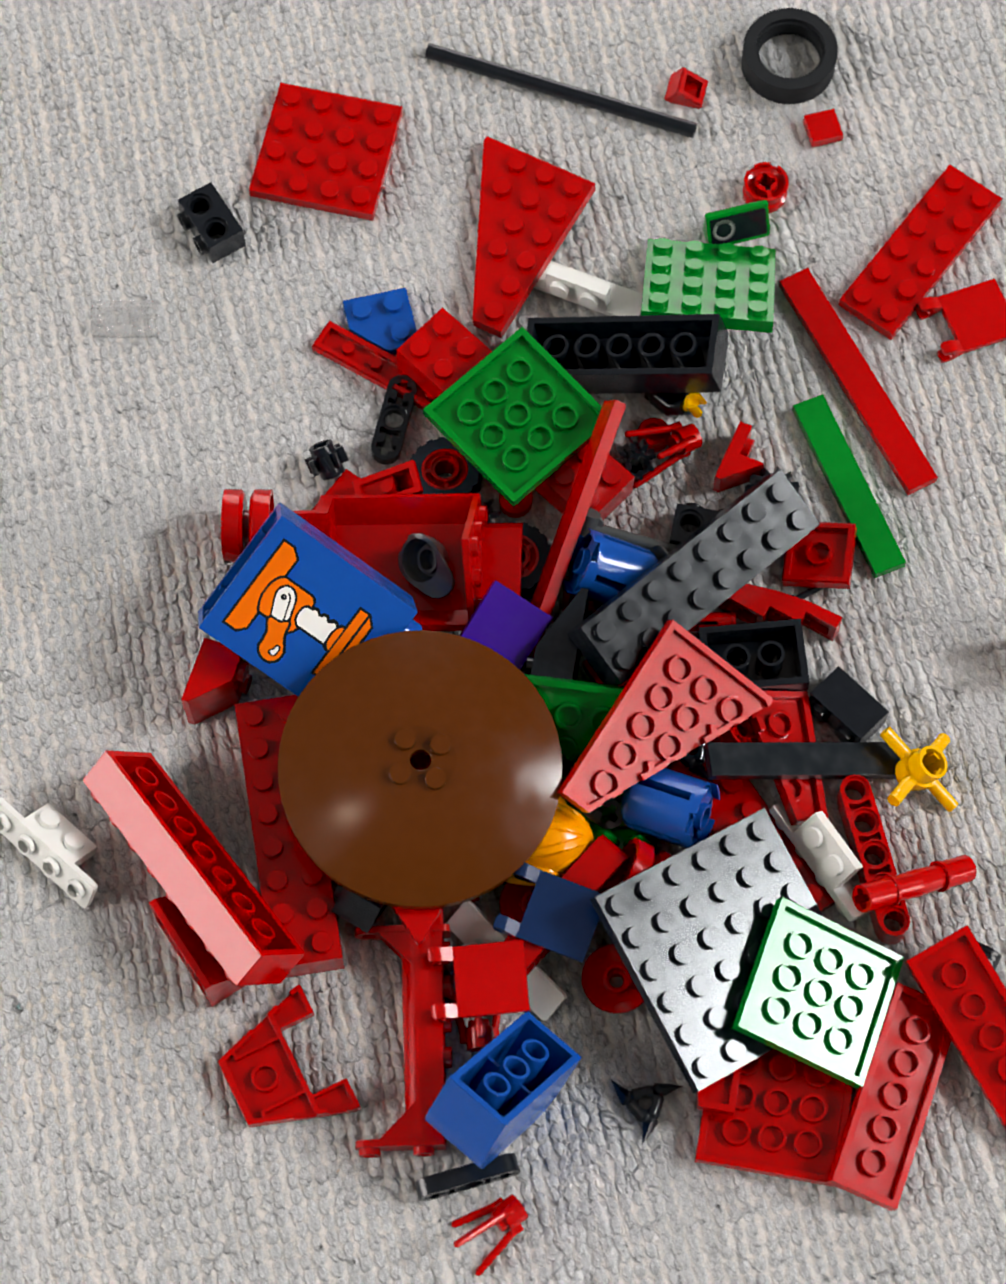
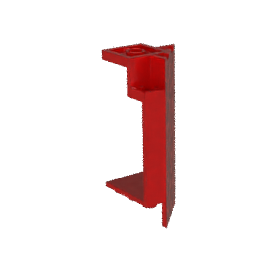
M480 493L321 495L316 510L293 511L413 596L418 611L413 620L422 625V630L463 631L494 580L521 596L523 523H488L487 506H481ZM415 533L428 535L437 539L448 550L450 557L448 566L453 573L455 586L453 591L447 596L439 599L431 598L409 583L399 569L398 555L409 535Z

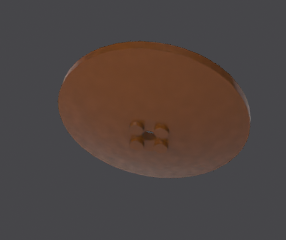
M424 630L402 631L372 638L351 647L330 661L310 680L290 711L283 730L278 757V783L286 818L295 838L308 857L330 879L346 890L382 905L417 910L437 909L458 905L492 891L511 878L533 856L549 830L557 809L560 795L557 791L562 783V754L552 715L543 698L529 679L508 659L476 641L459 635ZM417 753L428 755L431 760L430 765L424 770L415 769L410 763L413 755Z

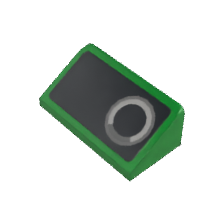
M767 200L706 213L703 224L706 242L710 244H737L769 236L770 221Z

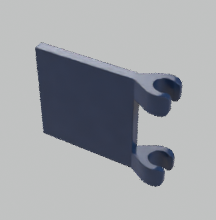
M524 863L513 876L519 880L536 885L523 919L520 923L499 914L496 916L493 929L499 933L516 937L583 963L599 921V916L590 899L601 893Z

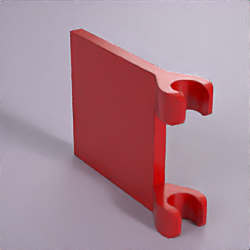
M995 278L938 297L922 298L918 302L919 307L915 309L918 317L922 320L940 311L942 312L955 340L942 342L940 345L941 350L937 352V355L943 363L949 362L964 353L1006 340V300Z
M524 940L455 947H430L427 950V959L433 966L454 963L457 1003L434 1004L431 1010L432 1017L436 1022L530 1012Z

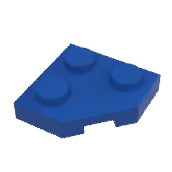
M406 287L343 301L349 331L392 355H396V350L417 331Z

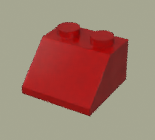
M204 638L181 699L188 723L194 725L235 706L234 704H238L242 693H248L252 682V675L249 674V663L220 642Z

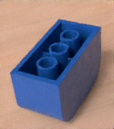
M525 1012L448 1078L427 1112L425 1121L482 1169L541 1116L558 1095L582 1057L532 1014Z

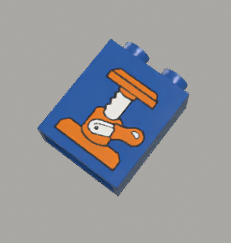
M280 502L198 611V627L298 697L310 680L324 666L351 647L386 634L422 630V625L413 620L418 613L413 596Z

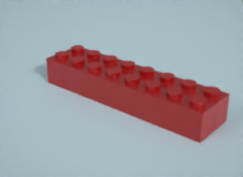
M442 307L396 350L397 367L435 400L489 355L492 350ZM588 444L534 489L561 514L564 513ZM610 454L590 508L597 510L601 514L603 520L632 493L635 476Z
M296 695L234 704L261 895L305 953L285 978L345 969L337 915L331 912L335 905L332 880L314 864L295 838L286 818L279 789V747L288 716L298 699Z
M105 750L82 781L90 790L91 797L108 814L111 824L120 830L128 841L129 848L138 854L147 866V872L159 882L165 890L168 900L177 906L185 917L186 924L204 942L206 951L215 957L225 970L224 973L228 980L236 986L280 984L305 955L303 950L154 756L146 752Z

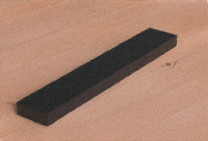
M707 742L703 746L708 780L845 779L850 775H860L865 779H896L895 767L897 762L900 761V758L886 742Z

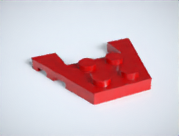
M300 984L295 986L278 1006L275 1005L253 1030H249L218 1060V1064L249 1128L352 1113L361 1110V1106L347 1078L312 1094L296 1063L282 1031L315 1016Z

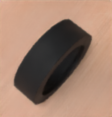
M781 8L770 11L755 20L745 35L741 59L743 75L749 86L767 100L781 104H799L809 101L820 95L833 78L838 54L837 40L829 25L811 12L797 8ZM785 34L797 35L808 40L816 48L820 62L813 71L802 77H781L772 73L764 66L759 56L761 47L775 36Z

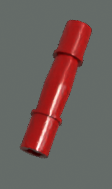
M961 855L943 861H933L929 866L912 869L895 876L884 875L880 879L856 885L852 891L853 903L860 912L866 913L887 906L893 907L898 905L900 901L917 898L934 891L944 892L951 887L972 882L976 877V866L971 857Z

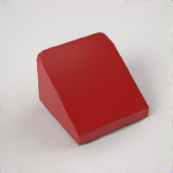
M682 67L670 76L664 100L669 103L700 109L708 81Z

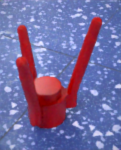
M678 421L665 426L626 431V437L671 432L667 439L669 448L658 453L657 458L663 459L675 454L655 467L653 472L649 471L643 475L642 480L638 479L635 481L633 488L640 487L680 459L690 456L692 451L701 448L702 437L698 428L692 423L683 426Z
M451 985V997L448 999L450 1003H457L456 995ZM501 1015L492 1016L491 1026L489 1019H483V1017H475V1020L468 1021V1028H466L464 1019H456L460 1033V1044H466L467 1051L479 1052L499 1035Z
M513 1194L504 1200L500 1197L490 1205L452 1222V1226L457 1228L487 1214L491 1216V1218L454 1241L453 1245L455 1248H459L494 1225L501 1232L508 1229L505 1236L476 1269L475 1274L477 1276L482 1275L509 1242L524 1230L521 1223L528 1219V1215L520 1201Z

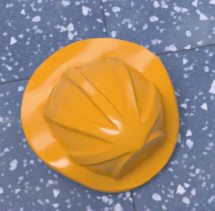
M560 795L549 830L540 846L526 863L561 878L590 847L594 837L587 820L577 810L568 806L565 799ZM514 876L506 881L507 883L521 886L536 885L519 880Z

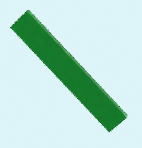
M822 394L793 405L792 412L846 522L856 524V542L874 579L905 567L906 561L824 395Z

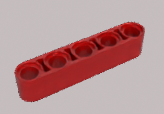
M847 776L841 782L836 801L849 847L863 866L857 872L860 884L880 879L884 875L895 876L897 872L871 786L863 776ZM849 789L857 790L862 798L852 800L847 797L845 791ZM859 821L866 822L870 825L872 831L863 833L855 827V823ZM864 855H877L881 860V864H869L865 860ZM905 900L900 901L896 906H887L869 912L874 932L882 943L895 945L901 942L910 925V916ZM884 920H896L900 924L901 930H888L884 925Z
M601 835L561 878L603 893L623 871L630 861V857L605 835ZM508 936L504 941H514L521 939ZM524 941L528 976L550 950Z

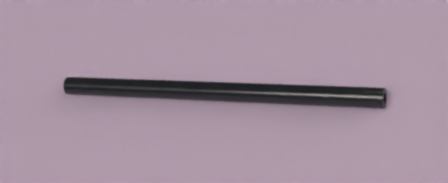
M429 43L425 52L426 59L689 138H694L698 123Z

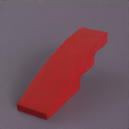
M745 584L718 606L728 613L735 612L736 617L746 623L766 622V620L801 619L802 626L831 641L834 640L839 632L843 618L812 602L777 590L751 584Z

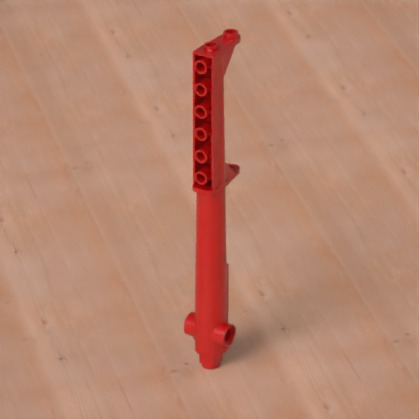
M417 753L411 757L410 763L415 769L424 770L430 765L431 760L428 755ZM443 910L425 937V941L418 946L403 924L372 926L368 933L359 928L355 929V938L382 940L401 959L405 1113L380 1139L358 1140L355 1142V1150L359 1151V1157L361 1158L380 1157L381 1151H413V1156L428 1157L434 1156L435 1150H447V1139L425 1121L427 1112L446 1083V1068H452V1046L445 1047V1033H452V1020L436 1022L432 1017L431 1010L434 1004L445 1003V998L451 997V976H445L444 965L433 966L427 959V950L430 947H451L450 941H444V939L451 937V929L449 924H443Z

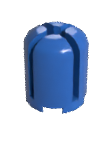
M588 528L589 533L586 536L579 535L570 560L572 565L569 572V581L563 580V587L567 593L577 595L581 588L588 589V600L603 605L654 565L658 559L647 548Z
M664 768L646 780L639 781L623 791L621 814L623 822L630 830L689 848L709 837L715 820L710 819L713 798L720 800V789L717 784Z

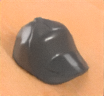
M421 533L409 535L398 555L399 569L405 579L431 598H443L453 591L455 579L448 566L450 561L448 550L437 539Z

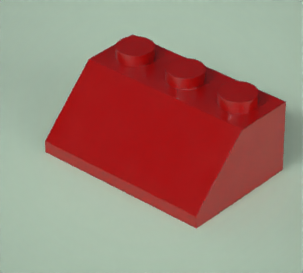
M166 896L149 902L158 925L212 1007L246 986H236L228 980L224 973L225 970L216 958L206 951L204 942L186 924L183 914Z

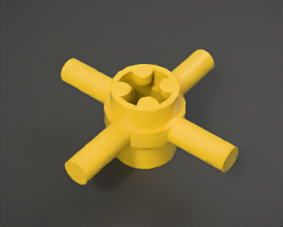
M890 726L880 734V737L901 759L895 767V775L899 784L887 797L888 802L893 806H899L910 791L928 789L948 812L955 809L959 803L938 781L947 771L948 763L943 750L950 743L949 736L940 733L930 746L911 750Z

